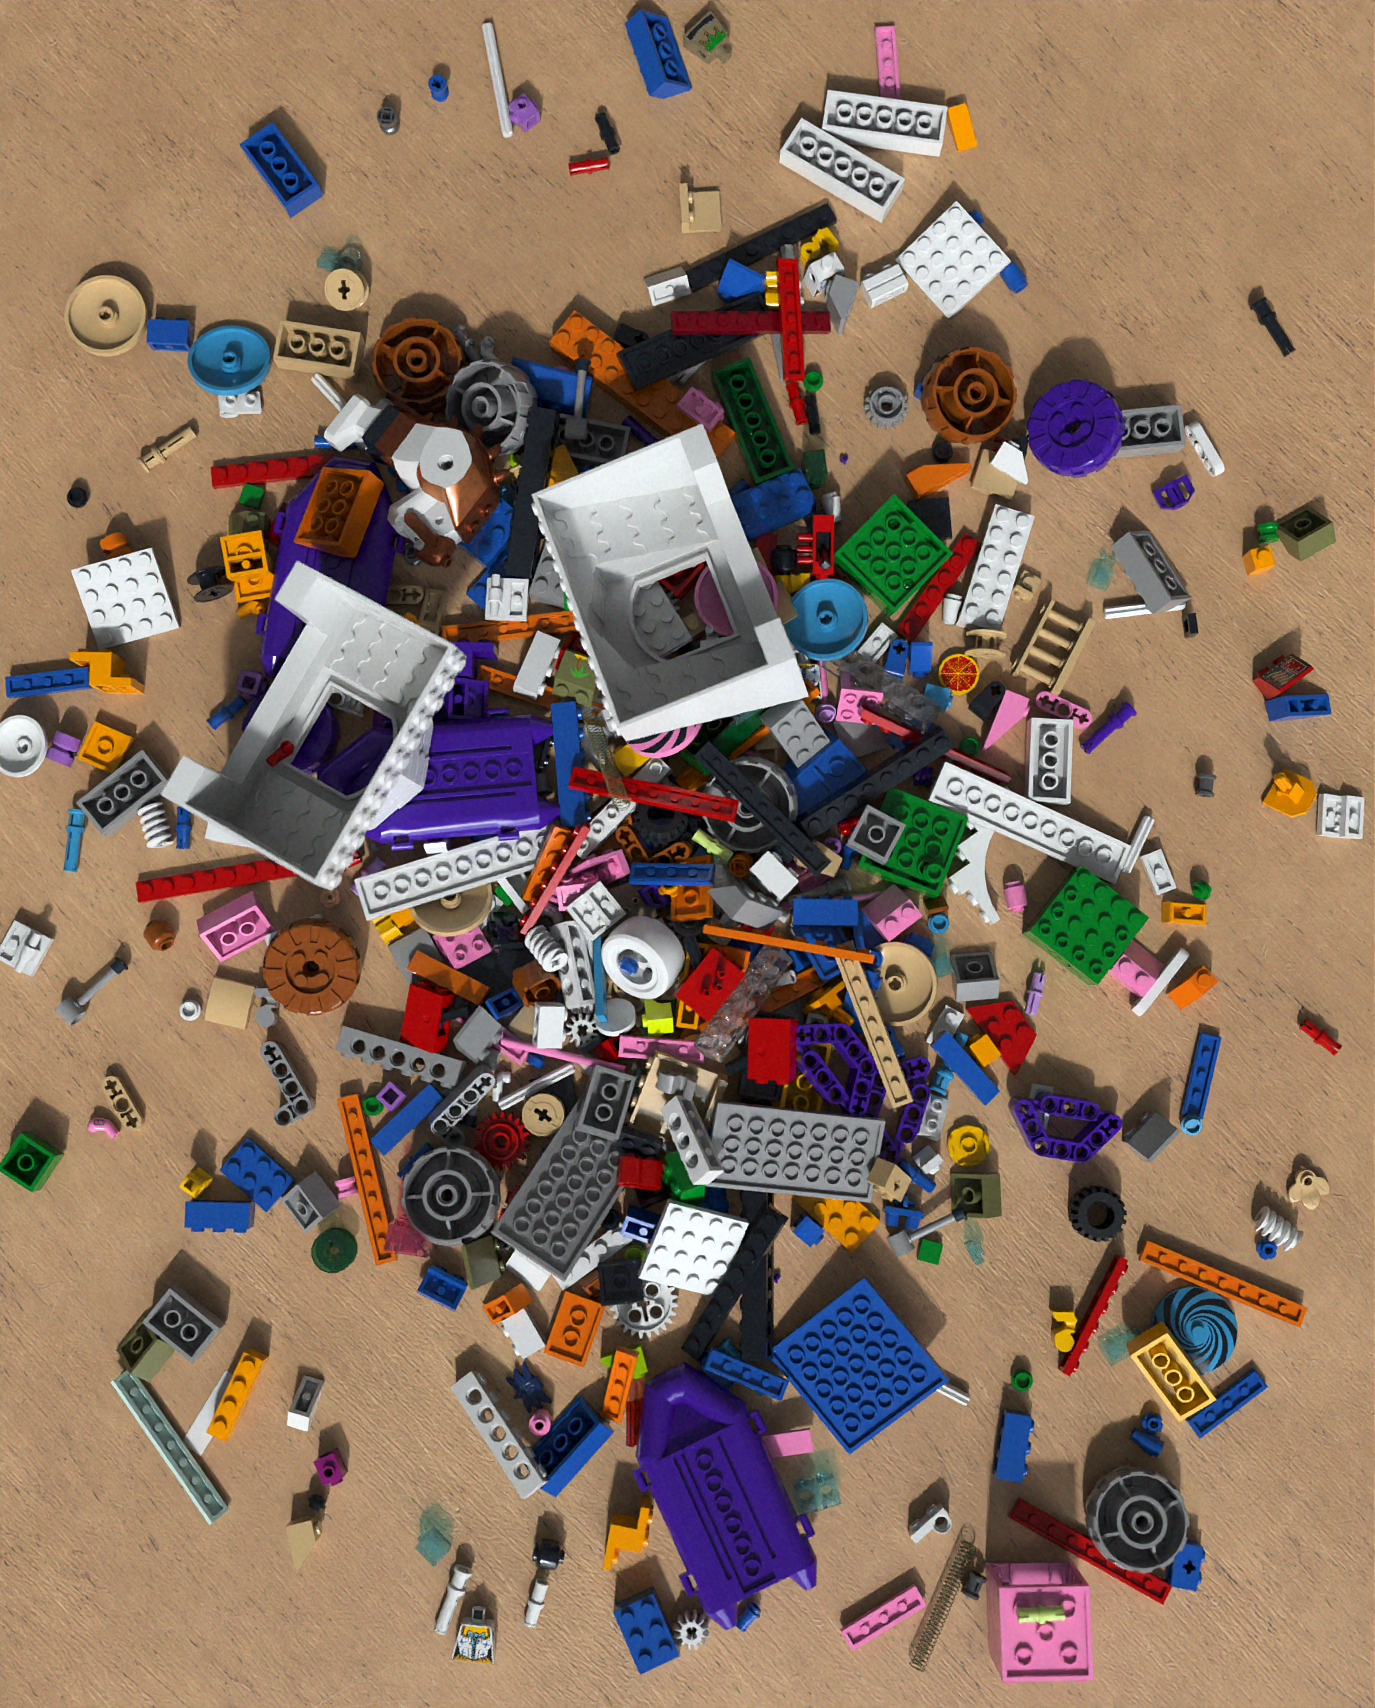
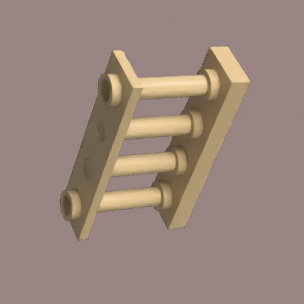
M1052 599L1048 604H1043L1039 612L1041 618L1021 657H1016L1011 667L1014 670L1011 676L1016 677L1022 671L1048 684V687L1051 688L1049 692L1058 696L1096 621L1088 618L1084 623H1078L1052 610L1055 600ZM1047 617L1075 630V633L1078 634L1076 640L1069 641L1043 628ZM1040 635L1066 648V651L1069 652L1067 658L1060 659L1034 646L1033 644L1037 636ZM1031 653L1057 666V669L1060 670L1058 676H1053L1052 678L1025 664L1024 662L1028 654Z

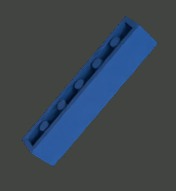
M576 701L551 704L561 826L572 830L577 824L581 825L583 820L591 822V812L586 809L589 793L569 789L568 787L573 766L583 768L582 761L586 760L585 748H581V740H584L583 727L579 728L582 710L581 707L577 706Z

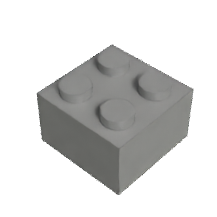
M867 805L846 846L884 865L906 825Z

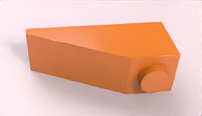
M970 463L923 465L919 468L915 466L907 471L904 482L913 498L919 500L968 474L972 466Z

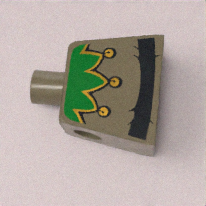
M711 11L683 35V47L707 64H711L716 58L726 63L732 55L727 50L729 35Z

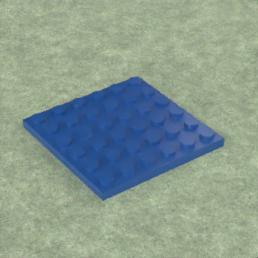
M866 1275L773 1346L772 1361L849 1455L949 1382L950 1379Z

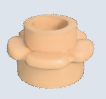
M325 888L320 895V902L327 908L338 905L340 902L339 891L335 888L332 891Z

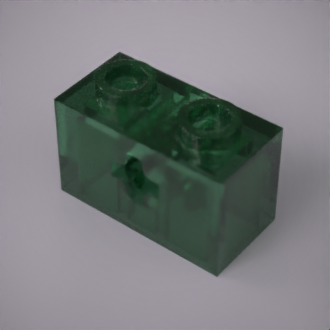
M824 449L803 452L801 469L811 490H817L825 486L828 472Z

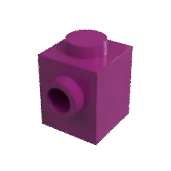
M338 1448L318 1456L314 1461L323 1486L328 1484L335 1486L341 1483L343 1477L348 1472Z

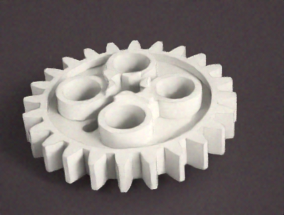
M643 1279L645 1301H649L646 1306L648 1321H645L642 1304L610 1306L609 1310L616 1311L612 1315V1319L619 1318L617 1327L624 1324V1333L631 1329L632 1337L636 1332H639V1337L642 1338L643 1333L646 1332L647 1336L651 1338V1331L659 1335L660 1327L664 1330L667 1329L665 1322L672 1324L673 1320L669 1316H676L677 1314L672 1308L678 1307V1303L673 1301L678 1298V1294H671L675 1289L673 1286ZM650 1284L658 1287V1292L654 1295L649 1294L646 1290V1287ZM653 1306H659L662 1309V1313L654 1316L651 1314L650 1309ZM632 1310H638L641 1317L633 1320L630 1318L629 1313Z

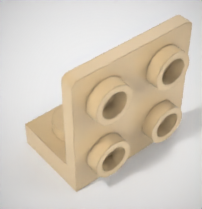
M679 183L682 233L721 231L719 191L692 192L688 191L687 183Z

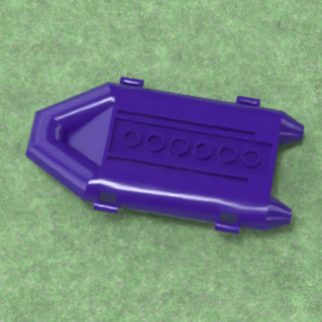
M333 456L323 466L369 470L384 482L376 462ZM322 468L287 502L285 513L276 512L273 533L281 534L267 614L258 613L255 634L263 635L259 655L266 678H276L306 626L304 621L275 600L297 561L386 608L395 553L403 554L406 537L398 534L387 520L389 508L393 503L385 484L381 490L356 558L333 555L294 542ZM284 517H285V518H286L285 527H284V529L282 530L283 522H284ZM397 537L396 548H394L395 538ZM266 618H267V619H268V621H267V627H266V631H264L265 622H266Z
M508 707L487 709L488 717L433 722L424 789L402 808L395 810L376 828L367 830L365 836L381 844L391 843L392 851L414 849L413 841L494 833H498L499 841L520 839L519 831L539 830L560 818L559 804L538 797L533 746L553 735L552 722L532 714L509 715ZM505 715H506V718H501V719H492V718H491V717H493V716H505ZM388 717L381 718L382 726L371 727L318 769L317 779L346 796L368 786L393 744V728H386V726L392 725V720ZM516 828V831L501 833V830ZM409 838V841L396 842V839Z
M683 1362L645 1381L635 1455L640 1467L632 1470L641 1492L650 1488L686 1571L679 1574V1578L687 1596L690 1597L697 1594L705 1614L723 1629L729 1630L737 1625V1602L787 1577H790L804 1590H810L817 1585V1557L808 1539L816 1533L806 1512L798 1516L760 1435L768 1429L759 1409L750 1413L746 1402L686 1362ZM753 1417L758 1430H753L749 1418ZM642 1470H646L651 1482L648 1484ZM798 1521L801 1522L805 1533H800L796 1524ZM689 1575H693L695 1579V1582L697 1584L695 1589L690 1581Z

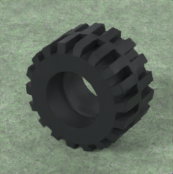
M638 803V806L635 808L637 832H639L642 839L645 838L646 843L649 845L653 842L655 847H659V844H663V847H668L667 843L672 845L676 843V839L680 841L683 838V834H686L688 813ZM659 811L669 812L674 817L666 825H656L649 819L654 813Z
M1095 1185L1089 1188H1081V1192L1077 1191L1074 1194L1076 1196L1075 1199L1071 1198L1069 1202L1072 1204L1071 1207H1068V1212L1071 1215L1068 1217L1069 1221L1073 1223L1072 1227L1083 1237L1095 1242L1110 1241L1109 1238H1116V1233L1123 1231L1121 1226L1122 1224L1126 1225L1127 1221L1124 1219V1216L1127 1215V1211L1123 1208L1125 1204L1120 1200V1197L1107 1188ZM1102 1201L1107 1207V1218L1102 1224L1093 1226L1088 1222L1087 1210L1094 1202Z

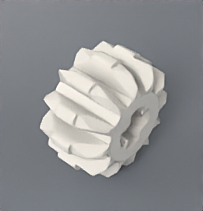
M578 1013L579 1021L572 1016L571 1020L574 1022V1025L566 1023L567 1027L572 1028V1031H566V1035L573 1034V1037L568 1041L572 1043L577 1039L575 1044L577 1048L580 1046L581 1041H583L584 1045L587 1043V1040H592V1036L597 1037L600 1035L594 1033V1030L598 1029L597 1026L593 1027L594 1019L589 1022L591 1017L589 1013H587L585 1020H583L582 1013ZM580 1025L588 1027L586 1030L588 1034L586 1036L578 1034Z
M696 1609L693 1611V1615H690L688 1610L685 1611V1617L678 1615V1622L673 1625V1628L676 1630L674 1638L679 1639L678 1644L682 1646L686 1643L687 1650L690 1649L691 1645H694L696 1650L699 1649V1643L705 1645V1637L710 1636V1631L708 1630L710 1624L709 1621H704L705 1615L701 1614L697 1617Z

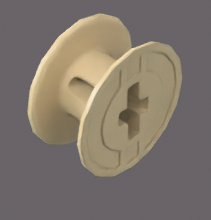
M346 267L334 270L328 275L325 281L324 292L326 299L333 307L338 310L349 311L361 307L366 302L369 296V285L367 279L360 271ZM344 287H349L350 292L344 291Z
M975 629L966 632L968 637L976 639L975 648L964 652L965 655L981 659H999L1006 656L1005 652L996 649L997 640L1007 638L1008 635L1005 632L990 629ZM979 640H982L981 648H978ZM994 641L993 648L991 649L990 642Z
M540 1093L531 1097L525 1103L522 1110V1121L525 1128L537 1136H549L557 1132L566 1118V1109L563 1102L556 1095L550 1093ZM538 1108L541 1111H544L546 1109L548 1111L547 1115L551 1117L552 1120H549L547 1118H544L542 1120L540 1118L541 1114L537 1112L536 1109Z

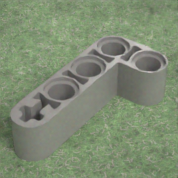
M278 1041L264 1043L260 1051L261 1056L288 1101L287 1104L275 1111L274 1121L279 1126H288L312 1113L316 1103L284 1046ZM271 1047L276 1048L274 1054H269ZM281 1063L287 1066V1072L284 1075L279 1072ZM292 1081L296 1082L298 1086L295 1093L289 1089ZM303 1099L308 1102V1109L306 1111L300 1108V1102ZM283 1111H287L290 1115L288 1122L283 1121L281 1118Z
M485 1064L477 1066L429 1114L431 1131L448 1146L463 1145L465 1135L462 1125L458 1121L495 1085V1078L490 1066ZM473 1090V1093L465 1094V1092ZM458 1105L456 1109H450V1107ZM443 1120L441 1124H435L436 1121ZM452 1133H459L454 1137L450 1136Z

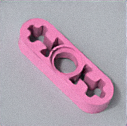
M1040 692L1034 699V706L1037 710L1056 719L1073 720V727L1084 729L1092 722V715L1088 710L1050 692ZM1046 697L1047 702L1050 704L1056 701L1057 703L1054 705L1053 711L1050 710L1052 706L1049 704L1042 706L1039 698ZM1059 705L1067 706L1068 714L1066 716L1058 713L1057 708ZM1074 709L1076 710L1074 715L1081 716L1083 714L1085 715L1084 719L1087 721L1080 724L1079 718L1073 716L1072 719H1069Z

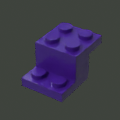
M458 639L457 642H452L466 656L464 668L456 675L458 678L476 680L478 659L498 660V650L495 644L491 643V640L480 639L478 642H470L468 639Z
M455 677L452 689L446 692L443 697V704L438 711H435L432 721L487 717L489 681Z

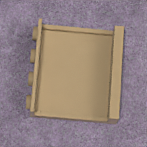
M655 1050L653 1056L649 1055L645 1065V1068H648L645 1075H641L638 1087H640L638 1094L634 1093L630 1106L633 1107L630 1113H626L623 1125L664 1138L663 1142L676 1146L660 1109L676 1095L683 1096L684 1093L679 1090L676 1093L668 1094L655 1087L659 1077V1069L665 1068L676 1073L681 1071L685 1074L692 1073L699 1076L692 1100L708 1133L714 1118L716 1100L721 1101L728 1084L727 1075Z

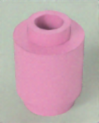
M1021 881L1006 883L1004 895L1007 909H1012L1013 913L1024 911L1025 907L1028 906L1024 885H1022Z
M537 1409L533 1412L529 1421V1429L534 1435L543 1436L548 1433L552 1423L550 1412L546 1409Z

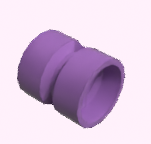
M56 730L52 739L54 745L48 748L45 758L71 768L75 759L73 753L78 752L82 741Z

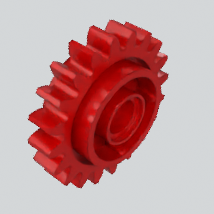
M505 1111L501 1112L500 1117L497 1112H493V1119L488 1115L485 1116L486 1123L480 1121L478 1125L481 1129L474 1130V1133L479 1135V1137L472 1139L473 1142L479 1144L473 1149L480 1150V1154L491 1162L493 1168L498 1164L500 1171L503 1170L504 1164L510 1170L512 1162L518 1166L520 1164L518 1158L525 1160L526 1156L523 1152L530 1151L526 1144L532 1142L531 1139L526 1138L531 1132L524 1131L525 1125L519 1124L521 1117L513 1119V1112L508 1117H506ZM499 1135L506 1137V1146L498 1143L497 1138Z

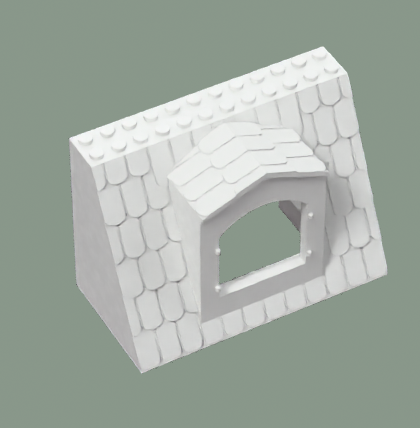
M703 424L531 494L534 503H531L532 509L540 521L538 522L542 534L545 535L547 540L545 541L546 547L554 559L552 564L561 578L559 583L563 592L568 597L566 599L567 605L575 616L573 618L574 624L581 633L582 637L580 640L584 650H587L589 665L597 676L595 677L596 684L604 695L602 701L606 710H609L612 716L609 717V720L618 736L622 735L626 741L809 697L780 617L778 618ZM707 561L735 634L671 660L662 659L644 645L637 633L634 608L638 592L643 586L653 584L655 581Z
M297 561L275 600L306 623L304 630L221 772L183 755L161 795L315 885L332 891L341 882V875L344 869L352 863L355 850L363 844L366 831L376 828L395 810L402 808L424 789L429 763L428 753L433 732L432 717L435 711L441 708L446 692L452 689L457 673L464 668L466 656L450 642ZM335 688L390 718L393 725V744L372 781L362 790L348 796L291 765ZM283 741H290L295 748L293 754L282 759L273 768L268 765L266 759L280 747Z

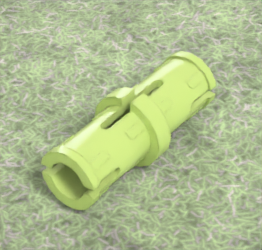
M700 828L692 838V840L706 848L709 854L713 853L726 864L734 854L733 851L722 845L719 839H714Z
M1037 1604V1607H1017V1613L1019 1614L1017 1615L1018 1623L1039 1622V1624H1044L1045 1621L1065 1620L1063 1605L1043 1606L1042 1604Z

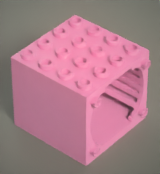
M1072 1561L986 1563L989 1654L1002 1682L1006 1684L1030 1681H1077L1084 1683L1086 1680H1094L1090 1586ZM1037 1604H1042L1043 1606L1063 1605L1065 1620L1045 1621L1044 1624H1039V1622L1018 1623L1017 1615L1019 1614L1017 1613V1607H1037Z

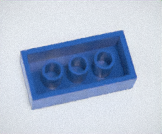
M273 122L239 144L248 161L290 218L323 197L319 184Z
M800 468L730 496L747 541L803 519L804 516L816 512L817 506L816 499Z

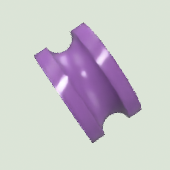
M835 837L827 838L823 845L826 846L827 842L830 844V841L835 842L834 846L837 847V850H833V852L838 854L841 850L840 841Z

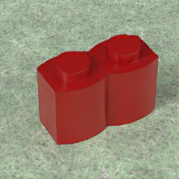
M624 1154V1156L618 1159L616 1185L645 1190H658L662 1185L663 1162L657 1161L658 1158L648 1156L645 1159L637 1158L636 1154Z

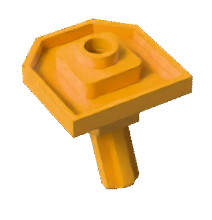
M1283 767L1281 772L1273 775L1274 784L1263 800V805L1291 818L1307 814L1317 797L1313 781Z
M844 980L826 989L820 987L812 993L813 998L801 1009L804 1014L817 1009L829 1020L834 1017L838 1022L847 1024L849 1027L855 1021L854 1018L840 1008L842 1002L836 995L846 986Z

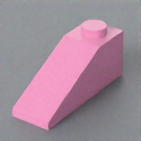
M1009 690L1005 691L982 744V751L988 749L1022 717L1026 718L1030 710L1028 705L1029 698Z

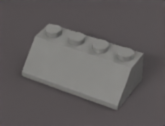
M1130 531L1111 546L1114 551V557L1122 564L1124 573L1132 580L1135 585V591L1142 596L1147 610L1152 614L1165 613L1191 599L1190 594L1150 531Z

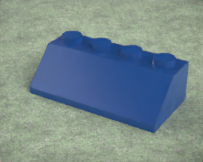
M639 9L625 23L649 96L665 99L690 91L692 86L668 17Z
M513 357L511 364L524 371L530 378V383L535 387L538 396L537 407L553 409L562 414L574 416L578 373ZM586 376L582 418H587L592 403L593 377Z
M580 1395L550 1427L548 1433L543 1435L532 1448L535 1454L533 1459L537 1465L541 1464L547 1473L545 1477L548 1482L540 1489L555 1497L614 1433V1430L605 1418L601 1417V1414ZM524 1463L525 1467L529 1471L528 1465Z

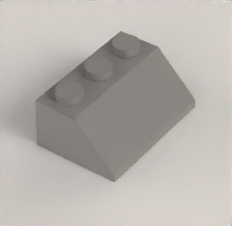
M738 886L712 888L708 891L711 897L732 920L765 931H769L783 913L778 907L779 902L771 896L765 897L760 892L754 893L747 887L743 889Z

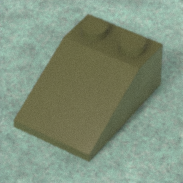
M492 1233L481 1235L461 1246L470 1290L501 1278L503 1271H505L504 1260L499 1258L498 1250H501L497 1245L499 1238L495 1237Z

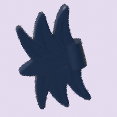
M526 1361L522 1364L523 1375L515 1367V1380L510 1377L506 1378L510 1386L518 1391L514 1399L522 1398L529 1414L532 1412L531 1405L537 1409H543L539 1399L545 1403H552V1400L542 1389L544 1384L537 1375L534 1376L529 1371Z

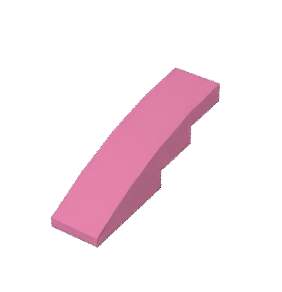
M810 1428L788 1431L787 1429L760 1434L771 1458L814 1452Z

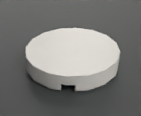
M620 998L607 1000L608 1022L600 1023L594 1014L597 1029L606 1036H619V1033L630 1031L637 1019L635 1007L631 1002Z

